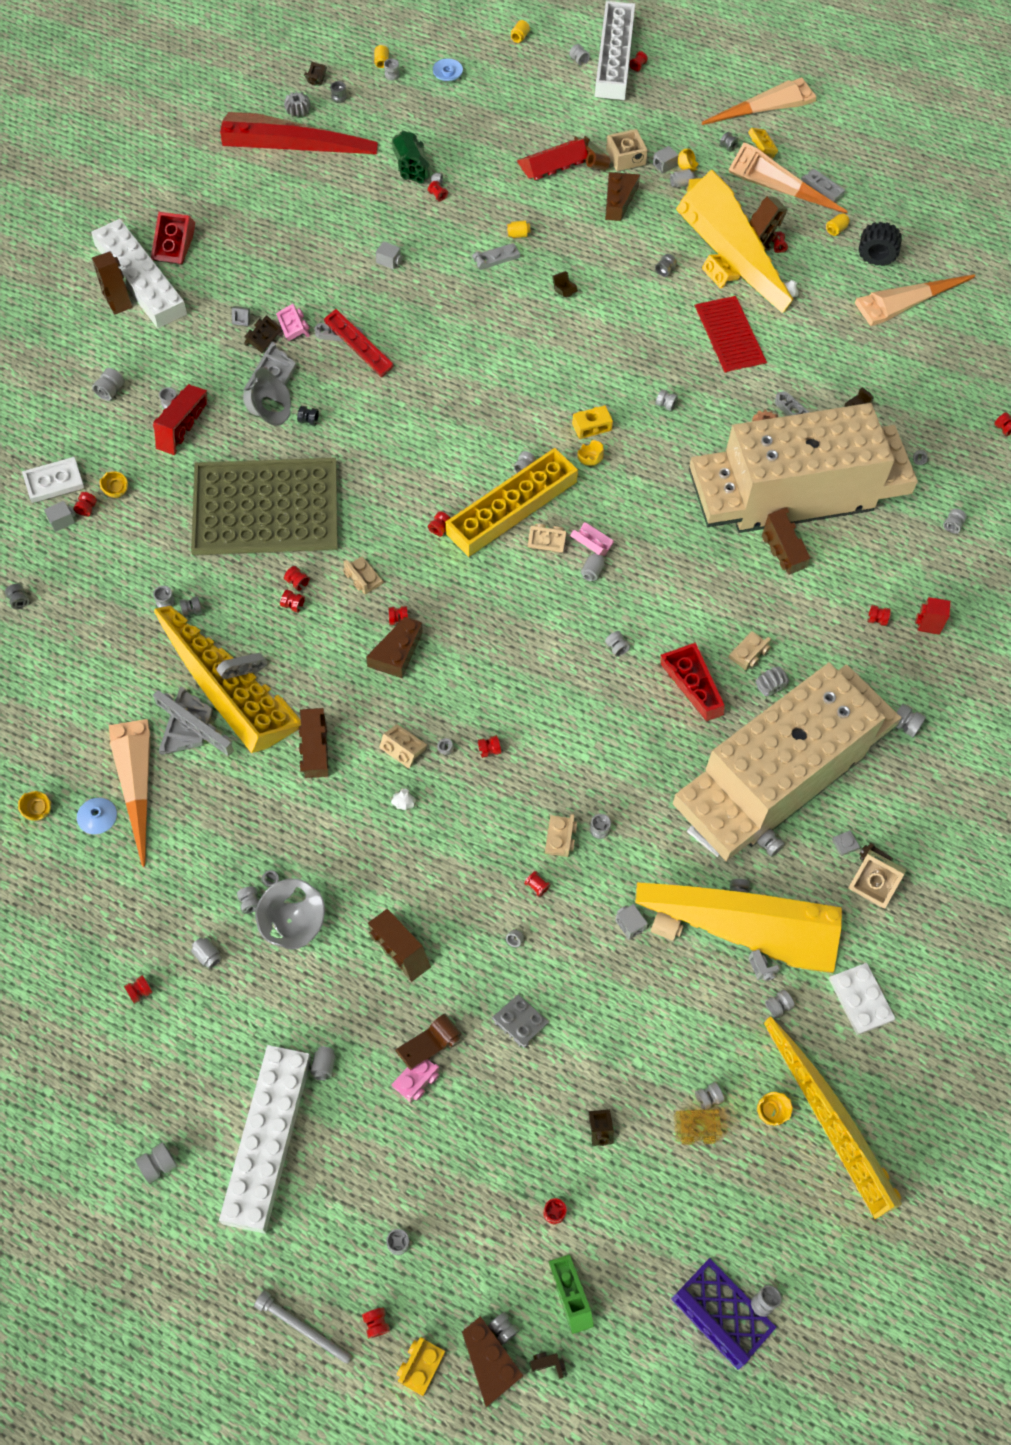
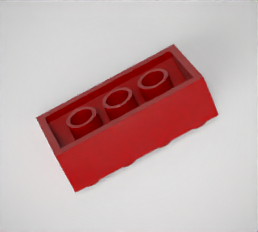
M578 139L518 159L517 162L528 178L537 180L543 178L545 173L548 175L557 173L556 169L561 168V170L570 168V164L575 163V165L584 163V159L587 158L588 154L584 139Z

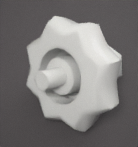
M790 280L788 283H785L792 298L797 297L799 294L796 287L797 282Z
M401 789L399 793L394 794L391 803L397 809L407 810L414 807L416 799L409 793V790Z

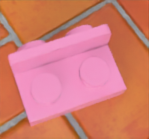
M291 304L276 313L288 341L302 333L306 337L310 336L308 332L310 329L309 325L303 320L305 316L300 308L297 309L294 304Z
M584 523L579 531L573 530L570 535L602 556L607 554L614 543V540L588 523Z
M427 1060L411 1071L407 1067L392 1083V1087L410 1103L414 1099L418 1101L425 1093L424 1088L427 1084L430 1083L432 1085L438 1079L439 1066Z

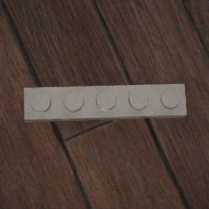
M157 690L153 694L154 700L159 707L227 756L232 754L234 750L232 741L228 736H222L217 733L218 731L211 724L206 725L197 714L194 713L192 715L182 703L177 704L174 702V699L168 693L163 694Z

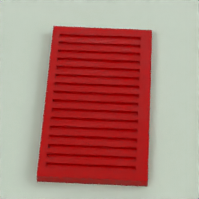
M736 296L694 305L724 373L767 363Z

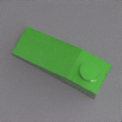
M570 1254L548 1261L571 1333L575 1334L594 1327L592 1312Z

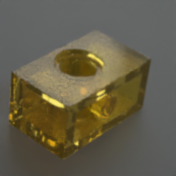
M719 1109L675 1111L673 1115L676 1142H681L682 1145L695 1144V1141H703V1144H714L722 1136ZM692 1124H700L703 1132H695Z

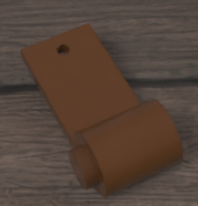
M575 136L574 140L584 139L586 150L589 151L586 158L587 167L606 171L611 164L610 157L592 143L587 136H584V138Z
M443 1014L434 1020L429 1029L396 1048L395 1051L411 1071L445 1048L456 1046L461 1041L460 1036L462 1033L448 1015Z

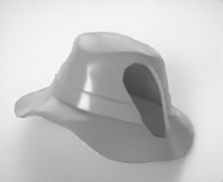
M267 367L257 369L253 385L244 391V404L251 414L260 416L265 422L274 426L282 425L290 416L291 398L289 390ZM269 397L283 404L284 409L280 412L269 411L263 407L262 399Z
M294 878L279 881L266 890L257 904L255 911L257 928L261 936L269 943L286 949H299L308 944L320 931L324 920L325 904L321 894L309 883ZM297 887L301 888L306 895L305 900L301 902L284 903ZM273 925L282 938H275L270 935Z

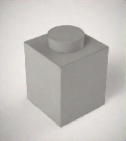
M670 146L654 153L653 165L662 174L677 166L678 154Z
M383 241L376 251V263L394 269L402 261L401 248Z
M64 501L44 509L55 532L75 523L73 519L75 513L72 507H67Z

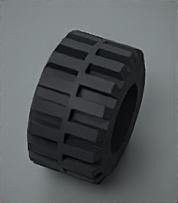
M874 222L872 225L864 228L861 233L858 249L863 261L877 266H885V264H891V261L894 262L899 256L902 242V234L899 228H896L895 225H890L888 222Z

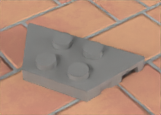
M271 342L246 384L244 391L253 385L255 372L261 367H267L277 379L287 385L296 369V363L291 358H288L286 353L280 351L275 343Z
M180 686L175 702L177 704L182 703L192 715L195 713L200 716L206 725L210 724L213 714L212 708L202 703L195 695L192 696L184 687ZM170 715L159 753L164 755L203 746L204 738Z

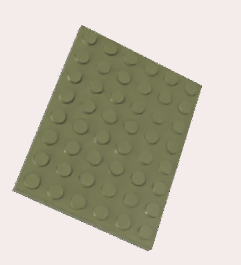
M336 458L195 462L192 555L338 550Z

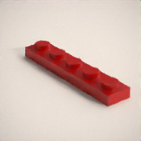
M337 309L324 318V322L381 378L394 367L393 363Z

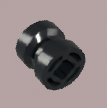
M301 405L297 414V422H306L309 425L316 426L319 410L316 408L308 409L307 406Z

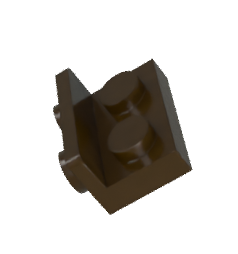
M267 315L263 320L259 318L254 324L256 328L253 331L250 329L244 336L246 338L244 345L247 346L250 343L263 353L282 330V327Z

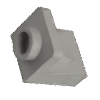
M760 950L752 951L748 957L757 980H772L780 970L778 965L767 968L766 957L761 955Z

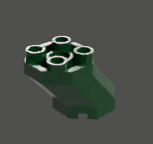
M401 131L399 135L396 134L392 139L393 152L398 160V171L404 180H412L422 184L430 176V164L424 154V143L422 141L419 142L414 133Z

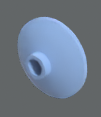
M442 59L433 66V74L438 79L444 81L456 80L463 72L462 65L454 59Z
M93 798L86 801L77 813L79 827L89 834L106 832L114 825L117 818V810L114 804L105 798ZM94 811H99L97 815H92Z

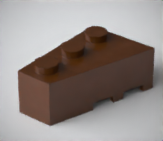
M609 172L605 220H622L635 192L639 188L640 174Z
M766 196L762 200L761 205L752 215V219L749 222L765 247V251L771 249L770 242L776 238L777 234L775 231L777 227L781 226L788 211L776 197Z
M111 251L92 257L102 294L114 315L133 308L126 284L123 281V273L119 269L121 265L117 256L114 257Z
M786 507L768 514L762 538L765 543L768 542L773 556H777L782 570H786L788 575L807 568L811 558L802 539H798L794 529L796 525L795 523H790L787 516L789 510Z
M404 617L366 656L367 667L403 678L422 636V622Z
M324 708L300 709L301 726H299V737H302V743H299L300 755L303 754V760H300V772H304L305 778L329 777L327 724Z
M388 909L368 922L371 938L375 942L379 941L382 950L392 957L394 963L411 982L431 968L421 943Z
M480 1316L462 1331V1336L485 1408H488L521 1380L523 1374Z

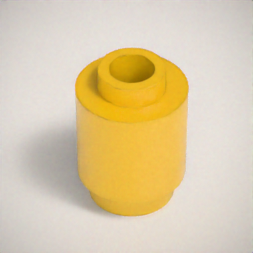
M519 20L511 31V39L516 43L522 42L530 31L529 24L524 20Z
M379 45L374 49V63L377 68H384V62L389 59V49L384 45Z
M844 213L835 216L827 222V232L830 235L837 236L848 227L850 223L849 217Z
M522 220L507 224L508 237H528L530 223Z

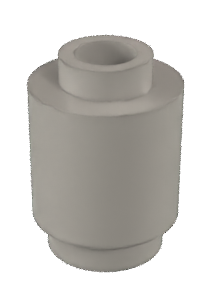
M690 169L675 171L673 174H670L671 186H676V188L688 186L689 179H694V173Z
M594 553L586 560L581 569V574L585 580H597L605 561L601 555Z
M199 938L192 944L191 952L204 967L207 966L208 969H211L221 961L220 952L208 938Z
M322 1046L318 1047V1050L315 1052L310 1071L315 1079L325 1081L332 1076L336 1058L334 1055L335 1051L332 1048Z

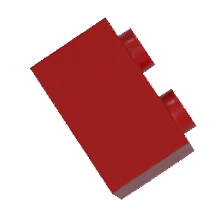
M928 597L925 604L922 603L920 613L916 615L915 624H918V631L940 635L950 617L951 601Z

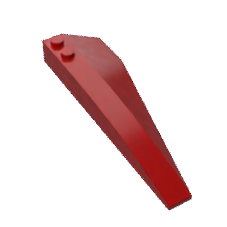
M228 112L222 121L220 129L222 146L377 154L378 142L259 113Z

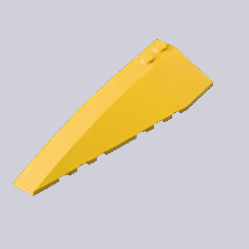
M710 170L683 197L676 210L740 276L782 313L785 312L793 301L785 283L780 280V274L777 269H774L770 256H767L765 253V247L755 229L750 226L749 219L743 213L739 201L735 199L733 190L714 170Z
M172 606L155 608L154 612L184 664L211 703L251 753L268 749L299 729L301 720L281 696L276 695L273 699L268 693L271 688L266 684L261 686L256 681L257 677L253 673L223 679L217 672V667L221 662L233 659V657L223 648L218 649L213 645L214 641L212 639L202 636L200 634L201 630L196 626L189 625L187 623L188 620Z
M637 883L635 903L659 913H666L671 918L688 922L693 927L705 929L708 933L737 945L742 944L749 947L752 951L760 950L761 953L769 955V958L786 962V965L791 967L834 973L841 933L842 907L729 890Z
M772 1017L767 1018L764 1023L765 1027L874 1219L901 1206L900 1193L890 1184L885 1168H881L855 1122L836 1094L788 1034Z

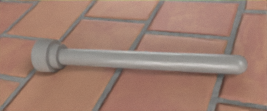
M265 1290L262 1291L254 1304L255 1308L261 1312L263 1310L265 1312L270 1311L342 1362L349 1363L351 1361L349 1353L274 1303L270 1293Z

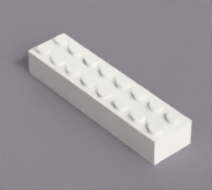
M606 1L595 97L625 100L635 10L634 3Z
M121 219L91 232L94 244L101 254L111 251L114 257L117 256L121 265L119 269L123 273V281L126 287L157 328L187 315L183 299Z
M267 1045L219 1221L222 1225L266 1234L311 1063L309 1053Z

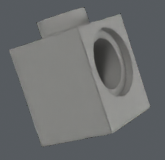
M634 904L629 907L626 905L617 911L618 914L615 921L628 940L646 930L648 923Z

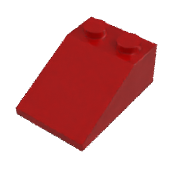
M158 211L151 259L182 265L193 239L196 222L189 215Z

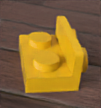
M751 128L748 133L752 141L760 151L773 160L778 149L766 130Z
M719 254L709 255L702 266V269L719 288H724L727 281L739 280L740 274Z
M420 1337L418 1341L414 1339L408 1351L411 1356L407 1363L403 1362L397 1376L400 1377L398 1380L400 1384L424 1396L445 1351Z

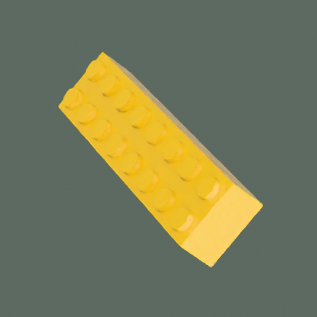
M553 448L447 520L446 535L470 557L577 483L578 469L556 448Z

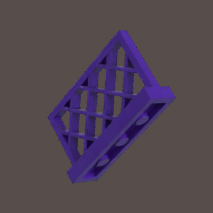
M710 1258L671 1298L737 1370L748 1362L750 1357L777 1328L767 1317H761L753 1311L751 1300ZM708 1266L715 1272L716 1281H704V1270ZM691 1284L700 1285L701 1297H693L687 1288ZM705 1285L716 1286L717 1298L705 1297ZM720 1286H728L732 1290V1299L721 1298ZM706 1302H717L718 1315H711L706 1311ZM721 1302L733 1303V1316L722 1315ZM737 1303H745L749 1307V1316H738ZM722 1319L734 1320L735 1333L725 1331ZM738 1320L750 1321V1333H739ZM754 1321H762L769 1329L764 1334H755ZM739 1337L751 1338V1349L747 1353L740 1346Z

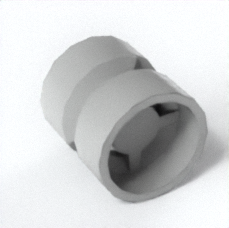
M106 368L100 378L92 385V389L98 397L110 401L125 381L119 372L112 368Z
M903 703L896 712L901 717L896 728H903L905 734L914 738L926 716L919 712L913 713L912 708Z
M163 1142L152 1148V1154L145 1153L135 1159L140 1171L149 1184L160 1177V1172L168 1173L177 1167Z

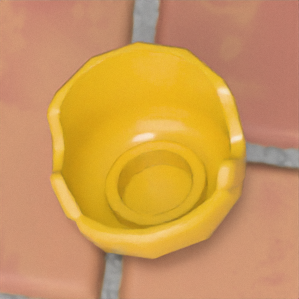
M690 148L683 149L679 153L678 165L681 170L690 169L691 172L698 170L696 167L699 163L696 162L695 154Z
M592 440L589 445L582 444L577 452L578 460L585 466L599 464L604 457V445L596 440Z
M106 472L100 478V488L106 496L118 498L127 491L128 481L120 472Z
M40 791L24 793L18 801V810L26 819L38 821L44 819L50 813L51 801L46 794Z
M779 1092L765 1094L757 1104L759 1118L765 1124L772 1126L781 1125L789 1120L793 1110L790 1099L785 1094Z

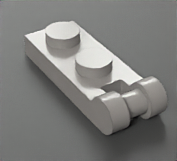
M816 169L810 170L808 174L801 177V181L834 203L845 194L843 188Z
M511 243L482 253L475 252L472 257L477 262L479 270L518 259L520 258V253L515 244Z

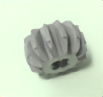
M297 91L296 93L290 92V95H286L284 106L287 114H291L292 117L295 115L299 117V115L304 116L305 113H309L311 105L307 95Z
M773 667L762 673L755 683L764 696H769L786 687L790 680L781 667Z

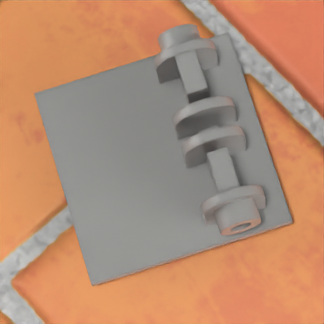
M519 994L492 1017L496 1022L495 1025L499 1026L503 1031L505 1030V1034L509 1033V1038L513 1037V1040L519 1044L518 1046L526 1048L530 1043L529 1041L549 1023Z

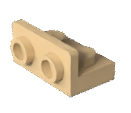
M535 524V526L530 527L527 547L563 553L567 532L563 531L562 527L553 526V529L546 528V525Z
M363 556L351 563L347 559L343 561V572L347 578H352L353 584L358 591L361 590L366 595L383 584V580Z
M751 631L729 654L728 658L744 670H747L750 666L754 667L759 661L758 657L761 654L765 655L770 650L771 638L767 637L764 640Z
M396 724L383 734L379 747L404 766L410 768L414 759L426 750L427 744Z
M570 814V818L550 815L545 854L568 857L569 851H573L575 840L571 839V835L576 833L577 828L574 814Z

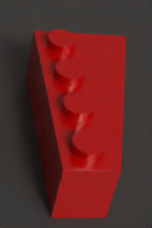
M188 384L172 400L171 404L163 410L162 414L154 420L153 428L157 450L171 455L176 454V446L182 444L185 440L183 437L186 430L190 432L194 419H198L207 405V390Z
M696 642L660 655L661 666L705 721L724 715L725 705Z

